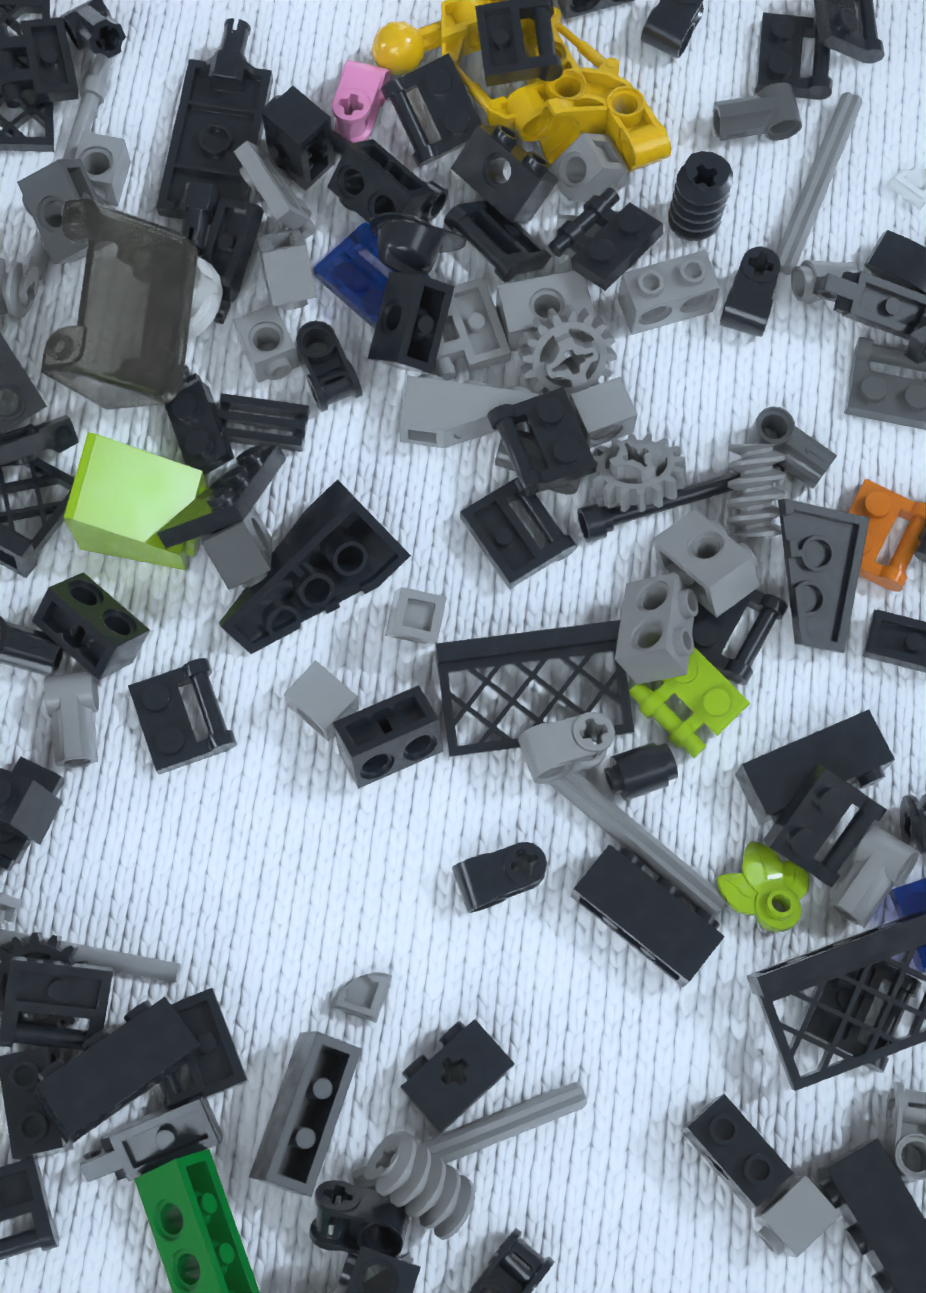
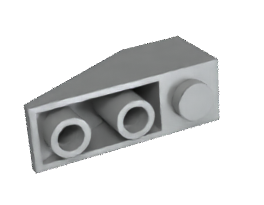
M422 374L418 377L407 375L399 422L400 442L447 448L496 432L498 430L492 429L487 417L490 410L503 404L513 405L541 394L532 393L529 389L520 386H511L503 389L488 387L485 383L477 380H466L459 383L445 381L433 374Z

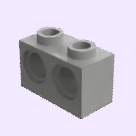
M299 228L256 237L266 288L272 305H281L283 310H293L308 305V299L317 298L307 244Z
M706 250L625 272L621 276L617 298L630 333L634 335L713 312L720 291V285Z
M676 572L626 583L615 660L636 684L687 675L689 655L692 654L694 649L692 629L694 616L698 613V601L694 591L687 588Z

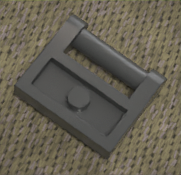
M859 336L854 351L844 414L926 430V379L922 381L867 370L868 362L872 361L926 372V361L916 364L904 355V352L907 350L873 344V339Z

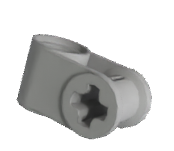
M586 712L557 722H547L533 726L518 736V742L534 783L545 784L566 775L600 765L606 757L607 749L614 741L615 730L614 725L605 715L598 712Z
M894 1081L891 1084L887 1098L885 1151L903 1182L914 1183L926 1179V1092L906 1089L903 1083ZM905 1145L914 1147L921 1156V1166L917 1172L909 1170L902 1161L901 1153Z

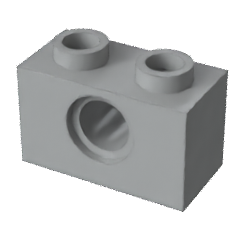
M574 270L497 285L496 309L511 351L529 347L522 335L524 332L535 333L537 331L533 319L537 317L544 323L549 320V318L537 315L540 311H548V309L553 308L558 316L564 315L566 305H572L577 316L584 307L590 310L593 314V319L596 316L586 278ZM568 329L569 331L574 333H579L582 331L578 329Z
M696 509L652 539L660 569L666 574L676 572L687 588L694 591L697 601L715 617L724 613L760 586L755 567L758 565V561L753 551L745 543L737 544L728 536L724 527L717 520L712 519L709 521Z

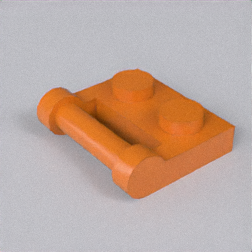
M865 478L848 513L870 518L859 576L890 591L900 592L907 580L905 572L920 543L918 536L926 524V503L914 502ZM897 516L909 521V524L889 565L883 566L875 562Z

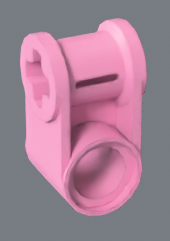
M349 59L346 61L341 73L338 89L332 101V111L336 117L335 132L353 143L370 138L380 108L386 101L380 88L390 81L391 73L389 69Z

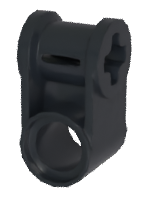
M660 0L646 20L641 33V41L676 58H680L688 46L694 30L702 19L704 0Z
M757 246L745 252L735 275L733 285L729 290L719 326L758 337L763 336L771 312L772 296L780 271V260L773 250ZM754 271L760 273V276L755 275Z
M317 320L304 324L299 329L296 338L298 357L320 412L327 411L328 405L350 396H354L356 399L362 397V388L351 362L346 358L333 328L329 324ZM314 343H323L327 346V349L320 353H313L307 350L308 346Z
M519 842L495 852L484 853L459 862L452 866V871L467 912L474 913L495 906L510 897L539 886L545 877L547 861L544 852L536 844ZM519 856H525L528 862H537L533 866L531 877L525 878L522 871L514 872L512 870L517 867V858Z
M342 1180L325 1181L315 1190V1204L318 1207L317 1217L312 1221L309 1229V1237L316 1246L328 1251H343L357 1255L361 1246H366L394 1257L401 1253L410 1218L405 1213V1205L397 1207L391 1203L390 1194L382 1196L376 1192V1189L352 1185ZM337 1196L341 1197L340 1205H335ZM329 1225H334L332 1235L328 1233Z
M515 1227L487 1262L488 1266L472 1284L467 1293H478L486 1287L493 1288L498 1293H532L551 1269L555 1260L550 1256L543 1258L521 1238L522 1231ZM512 1253L515 1254L521 1261H523L530 1268V1271H528L522 1264H520L512 1256Z

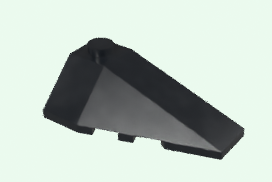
M337 479L302 513L272 552L271 570L267 572V576L259 583L245 588L218 624L247 652L253 654L300 629L302 622L323 611L329 614L340 608L339 603L361 591L367 594L378 588L411 555Z

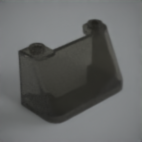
M89 198L64 201L61 221L64 235L76 244H88L77 325L59 328L50 335L43 352L41 372L106 410L169 403L177 396L183 382L198 259L195 244L178 231Z

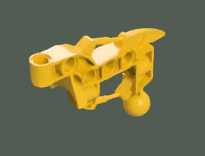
M445 0L441 2L440 21L418 29L404 21H390L378 29L373 39L371 50L375 63L381 68L389 69L391 75H406L418 68L424 52L441 46L442 56L447 53L450 54L463 84L468 88V93L486 111L488 124L491 126L502 124L512 131L516 130L520 138L525 142L538 140L549 165L582 133L609 135L627 165L628 173L668 159L671 156V143L665 127L657 120L643 94L628 80L619 76L620 62L612 57L606 59L586 41H581L560 22L561 12L554 6L551 23L556 55L562 60L563 74L560 78L553 81H543L539 78L526 80L528 85L515 90L507 98L501 96L491 99L480 85L474 83L460 68L463 56L481 50L475 6L505 0ZM530 18L521 20L526 58L539 56L534 21ZM558 32L577 48V51L598 69L579 68Z

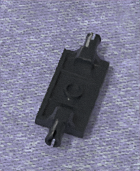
M234 18L225 20L220 50H217L214 56L206 61L189 59L156 206L159 216L183 219L179 240L176 245L177 250L181 253H190L191 246H194V255L201 256L203 254L209 223L213 222L221 198L249 202L251 187L240 174L239 169L243 165L234 151L246 141L260 148L264 129L262 112H264L270 99L273 73L272 70L255 68L247 62L244 55L251 26L241 19H238L236 30L233 29Z

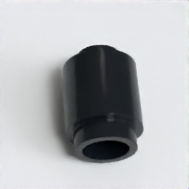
M654 742L610 756V767L604 768L605 778L613 795L620 793L625 801L668 787L669 781L678 778L675 758L666 743L656 745Z

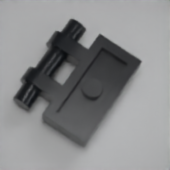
M63 17L20 21L21 36L9 37L7 27L0 25V94L4 95L8 108L22 106L21 92L33 89L36 104L79 99V89ZM26 56L28 68L16 70L14 60L17 57Z
M610 187L599 196L593 195L583 205L584 211L573 221L567 220L557 230L558 236L548 244L550 251L557 257H561L569 248L576 252L571 258L572 269L604 291L664 234L662 222L630 202L618 213L611 208L620 200V197ZM595 223L601 226L602 229L592 238L585 235Z

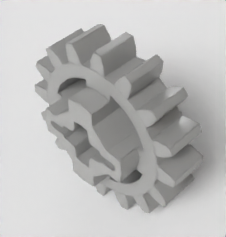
M566 305L564 315L558 316L556 311L550 308L548 309L549 320L545 323L537 317L533 319L537 331L535 333H523L522 337L529 347L519 349L518 354L521 360L526 362L520 367L525 378H531L529 384L535 392L543 389V394L563 387L570 401L571 394L600 384L598 378L601 375L611 377L613 372L606 362L617 360V354L609 347L616 342L610 331H605L607 325L600 316L593 319V314L586 307L577 316L572 305ZM568 329H578L582 331L579 333H574L569 331ZM569 351L570 357L566 358L565 352ZM560 376L566 379H555V377Z
M629 434L628 438L622 441L612 438V447L610 448L598 446V456H593L597 465L596 472L588 475L589 488L593 490V497L595 499L604 497V506L610 507L615 503H620L621 511L626 512L631 505H637L640 512H645L646 505L652 503L658 508L663 507L664 497L674 500L677 498V489L685 487L686 460L684 456H681L679 446L669 447V440L667 438L654 442L652 441V434H647L643 440H637L634 434Z

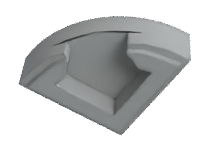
M373 972L353 979L336 993L330 1007L377 1023L392 975Z

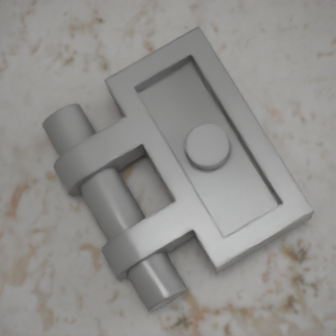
M249 141L243 143L234 151L243 165L239 171L251 188L254 190L258 189L264 199L261 207L268 218L275 224L281 222L293 229L299 228L303 238L313 235L317 228L310 219L312 212L307 204L293 192L291 188L293 182L286 171L279 168L265 150Z
M484 277L454 285L455 288L445 325L452 323L457 339L445 342L442 335L434 367L437 370L438 376L445 381L451 380L457 375L452 363L456 359L464 357L469 373L511 361V350Z

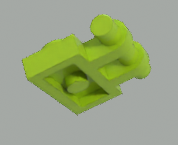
M695 647L692 654L689 655L687 675L662 679L664 683L655 692L645 683L635 684L629 691V694L640 704L638 710L647 719L653 717L670 735L668 740L677 749L682 747L693 759L707 747L695 734L697 730L706 724L719 736L751 704ZM674 694L694 712L684 722L665 704Z

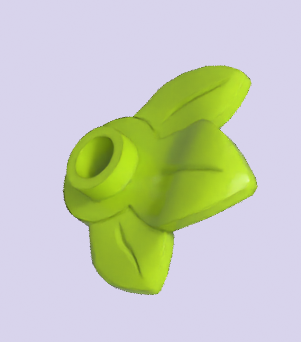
M750 841L743 854V873H730L718 876L716 879L718 889L728 905L737 913L755 916L759 925L768 931H788L797 924L801 917L800 900L809 888L808 873L790 860L782 863L778 854L767 845ZM772 901L780 903L784 907L785 912L777 911L773 907Z

